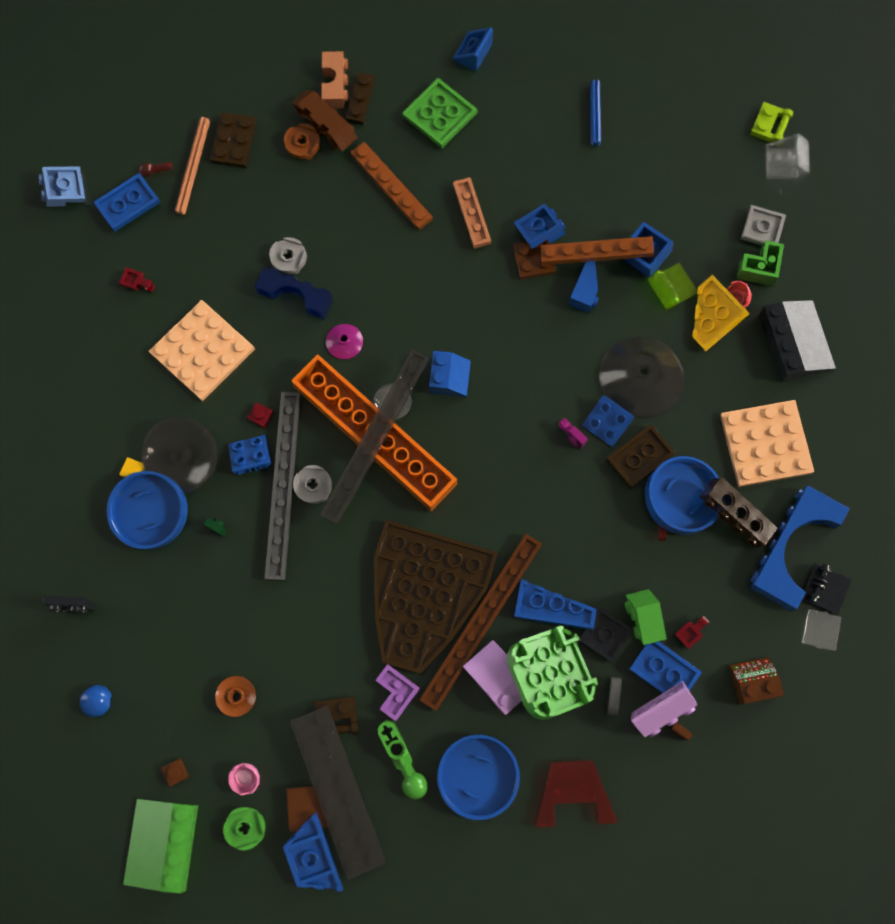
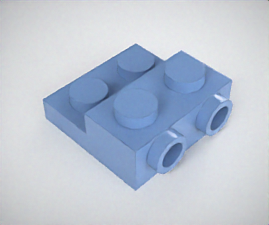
M42 167V174L38 175L39 185H43L44 190H41V199L46 201L47 207L65 206L66 202H85L80 167Z

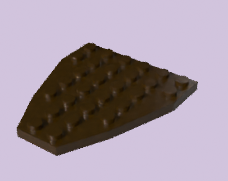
M385 520L374 555L375 621L382 663L421 674L453 640L487 591L498 552Z

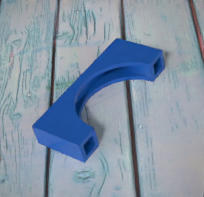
M806 486L803 490H798L794 497L797 500L796 503L787 510L786 515L788 517L786 521L781 522L777 529V532H779L777 538H773L768 546L770 549L768 555L764 554L759 562V565H761L758 572L755 571L750 579L753 582L750 586L751 589L791 612L799 607L806 592L794 583L786 569L784 551L788 538L795 529L807 524H823L836 529L842 525L850 509L810 486Z

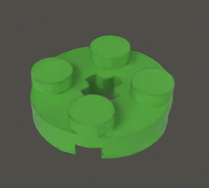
M241 807L232 811L223 826V833L227 843L239 850H249L257 846L263 840L266 831L263 816L258 810L250 807ZM243 822L250 826L246 835L244 832L239 831Z

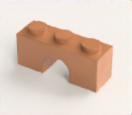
M343 51L322 52L323 76L334 78V81L330 83H322V99L330 107L345 108V101H348V92L345 90V85H348V76L345 74V70H348V60L344 59Z

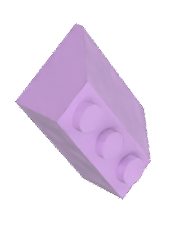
M682 681L631 713V721L644 737L648 735L652 737L661 731L660 728L664 725L671 726L678 721L677 717L682 714L687 716L695 711L697 702Z

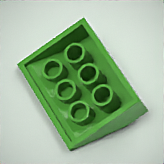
M137 799L123 885L172 893H183L186 891L198 805Z

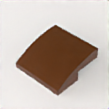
M331 785L287 789L289 832L297 831L314 813H317L322 828L334 827Z

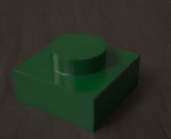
M207 518L204 523L208 529L223 538L228 532L223 527L225 524L216 518L214 520Z

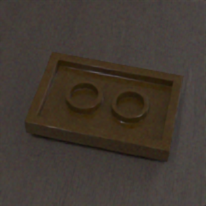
M221 112L210 158L211 163L247 168L257 123L256 117Z
M650 424L607 457L606 460L631 489L663 462L674 456L675 451L653 425Z

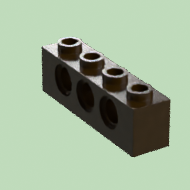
M723 477L712 479L699 496L707 507L718 513L720 519L728 522L736 533L741 534L750 546H766L777 530V527Z

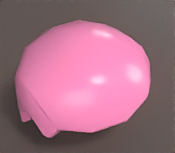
M248 763L234 766L228 777L231 789L240 795L252 794L260 781L257 768Z

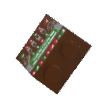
M768 657L729 665L739 705L784 696L779 675Z

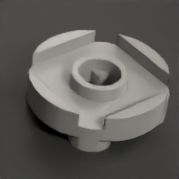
M286 237L279 242H275L269 253L272 266L283 274L299 273L307 260L304 246L299 240L292 237ZM288 252H291L292 258L286 259L284 254L287 255Z
M309 465L295 475L293 488L301 501L308 504H318L327 500L332 490V480L328 472L322 467ZM312 480H315V483L318 484L314 489L308 486V483H311Z

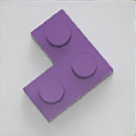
M388 664L376 679V682L391 692L380 710L397 721L420 689Z

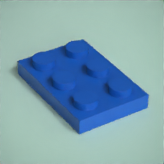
M140 173L94 201V204L114 232L160 203Z
M659 641L646 644L629 668L631 672L660 693L666 692L682 681L690 691L702 673Z

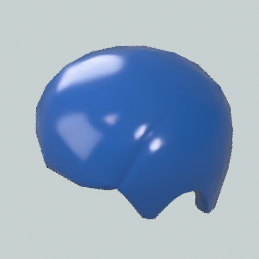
M90 686L81 694L80 708L87 716L93 718L102 716L111 706L110 699L112 694L105 686Z

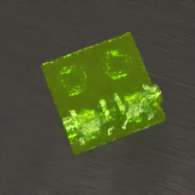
M680 263L662 272L658 270L654 273L655 276L648 279L667 310L696 295L698 292Z

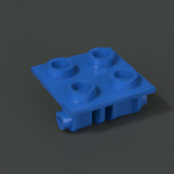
M603 395L582 426L613 448L635 416Z
M266 435L228 444L232 472L234 474L241 475L247 473L248 469L249 472H252V468L258 471L257 467L263 469L269 468L272 465L269 458Z

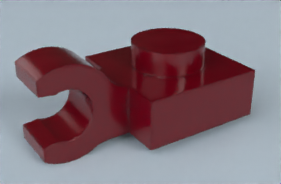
M127 267L119 281L120 286L134 291H138L139 287L149 292H153L155 287L151 280L144 279L145 275L143 272Z
M704 616L694 625L688 621L674 636L687 649H690L703 637L699 631L709 621Z

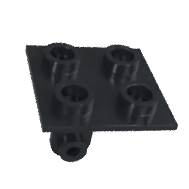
M814 563L804 589L806 593L803 600L839 615L852 579L830 570V566L827 564L821 566Z

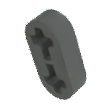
M610 678L606 715L616 717L618 715L621 678Z

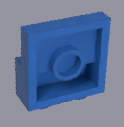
M545 203L514 222L516 228L531 249L546 240L550 244L565 235L563 229L566 227L561 219L557 220V215L553 208L549 209Z

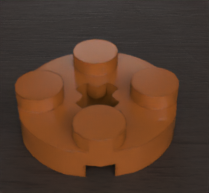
M298 124L294 128L292 126L285 133L284 143L286 151L294 158L310 160L320 148L319 135L316 129L309 124ZM304 138L306 143L300 144L298 140L301 141Z

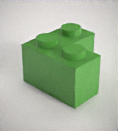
M766 240L759 256L744 253L739 262L736 279L773 287L779 277L784 244Z
M649 589L627 594V602L624 604L627 614L631 615L633 621L635 620L636 627H633L635 638L639 639L643 645L666 640L660 602Z

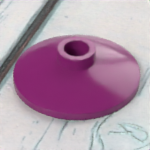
M341 324L330 330L326 338V346L332 356L347 360L359 354L363 347V337L356 327L349 324ZM346 337L347 341L342 342L341 338Z

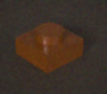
M178 759L161 768L169 787L190 777L182 759Z

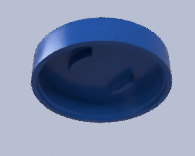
M678 456L666 460L651 473L645 486V502L650 515L658 525L674 534L691 535L706 529L717 520L718 513L707 507L699 496L712 479L718 478V475L708 464L693 457Z
M140 471L123 478L114 487L107 504V519L112 532L126 545L139 549H157L172 542L181 533L188 513L187 500L181 487L170 477L152 471Z
M486 735L467 736L453 743L444 753L438 768V787L446 804L457 814L474 820L493 818L505 811L516 797L520 783L518 763L510 749L501 741Z

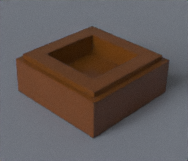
M677 722L669 727V730L683 741L689 740L693 735Z

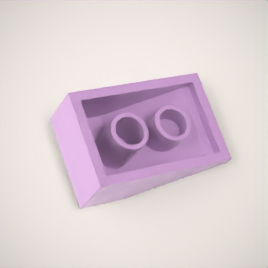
M494 640L463 666L503 714L506 715L522 701L508 667L507 654Z

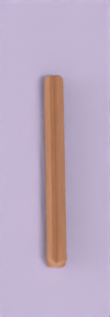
M201 117L199 119L175 207V212L178 215L186 213L210 124L208 118Z

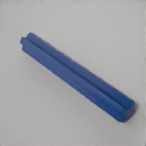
M592 80L590 82L591 145L599 146L601 142L599 80Z

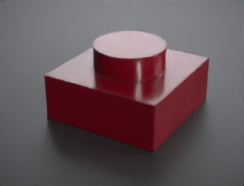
M256 402L247 419L265 428L274 412Z

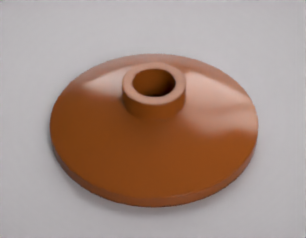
M232 676L226 678L217 688L215 695L216 704L225 715L231 717L245 715L254 706L256 700L255 688L244 677ZM239 693L240 699L235 701L234 695Z

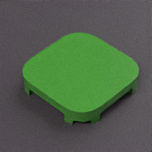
M563 626L555 627L526 639L524 638L512 645L507 654L508 667L524 707L530 715L540 720L550 719L589 703L594 699L595 686L598 685L597 679L591 678L577 645V641L580 640L578 635L564 629Z

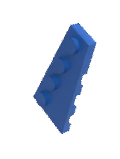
M521 579L514 617L515 619L594 630L597 610Z

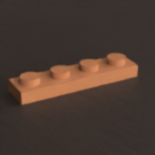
M471 178L454 181L453 187L473 248L491 244V238Z

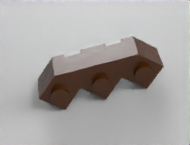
M305 90L291 102L300 118L308 119L317 133L325 135L335 150L343 151L358 138L354 133V127L347 123L333 107H330L321 99L317 92Z

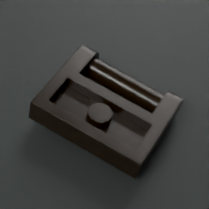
M355 697L314 702L318 739L325 738L328 735L352 732V734L359 733ZM351 718V724L324 728L323 722Z

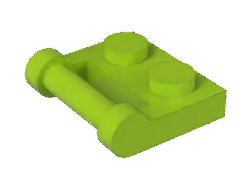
M763 102L750 135L774 144H781L783 133L789 119L793 116V111ZM776 117H781L782 119L776 134L770 133Z

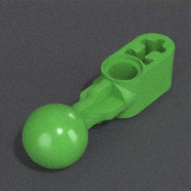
M385 720L378 728V735L396 769L401 770L404 776L402 782L403 792L410 799H420L428 790L427 779L424 775L414 771L411 765L413 760L396 724L391 720ZM385 725H387L388 728H393L391 730V735L393 738L395 736L398 737L391 740L389 743H387V741L390 739L388 733L382 732L384 730ZM395 743L402 746L403 750L399 754H395L391 750V746Z

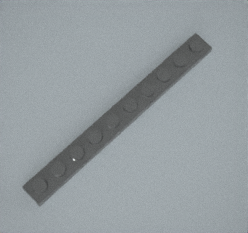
M281 392L265 580L285 581L301 399L300 392Z

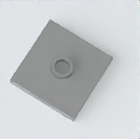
M751 205L741 240L762 246L766 240L779 243L786 215Z

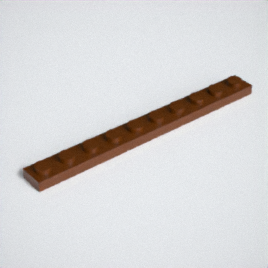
M525 534L419 701L435 711L438 710L464 669L463 666L473 655L539 551L542 543Z

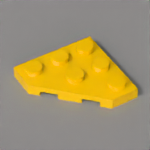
M713 275L698 287V301L694 318L695 327L692 336L705 351L749 315V312Z

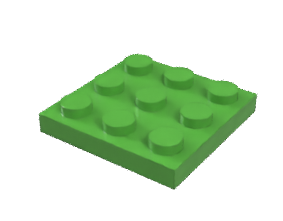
M437 78L402 115L434 143L443 148L477 114L478 109Z

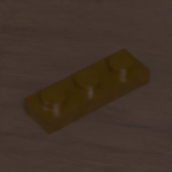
M358 72L346 122L364 125L376 80L375 75Z

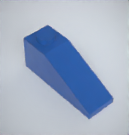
M595 261L585 263L569 301L570 306L588 313L591 307H596L599 297H596L598 285Z

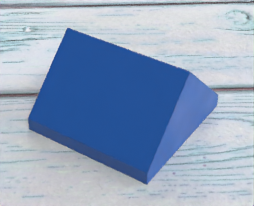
M489 27L468 32L453 60L477 71L492 45L493 29Z

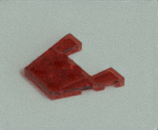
M593 760L551 763L536 823L537 828L556 827L554 804L596 802L598 824L617 823V818L614 815Z

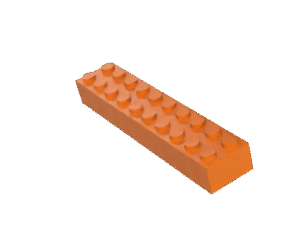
M318 354L291 380L293 387L430 512L457 485L456 477Z

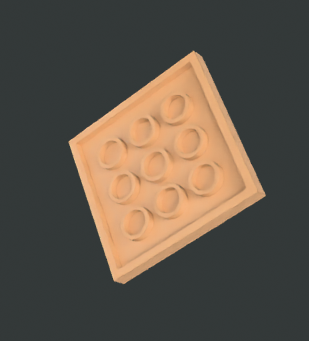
M201 300L149 350V353L203 401L255 348Z
M795 400L720 414L738 487L814 473Z

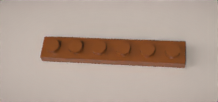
M365 142L351 151V156L418 230L433 220L431 214Z
M653 236L541 245L542 265L654 257Z

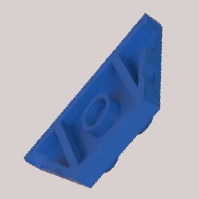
M314 813L283 846L297 887H313L321 890L329 888L343 891V885L318 815Z

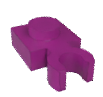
M563 418L559 422L558 427L568 434V440L573 446H578L580 449L583 448L588 438L575 426L573 427L566 418Z

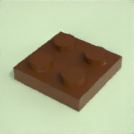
M547 240L531 249L527 242L513 244L520 280L556 274L555 264L542 265L541 245H549Z

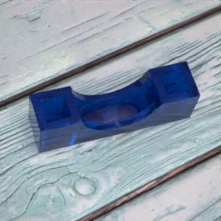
M264 267L255 284L258 294L273 300L284 293L300 295L305 300L307 313L323 320L333 302L332 294L327 289L315 288L309 282H300L294 276H285L274 268L268 269Z

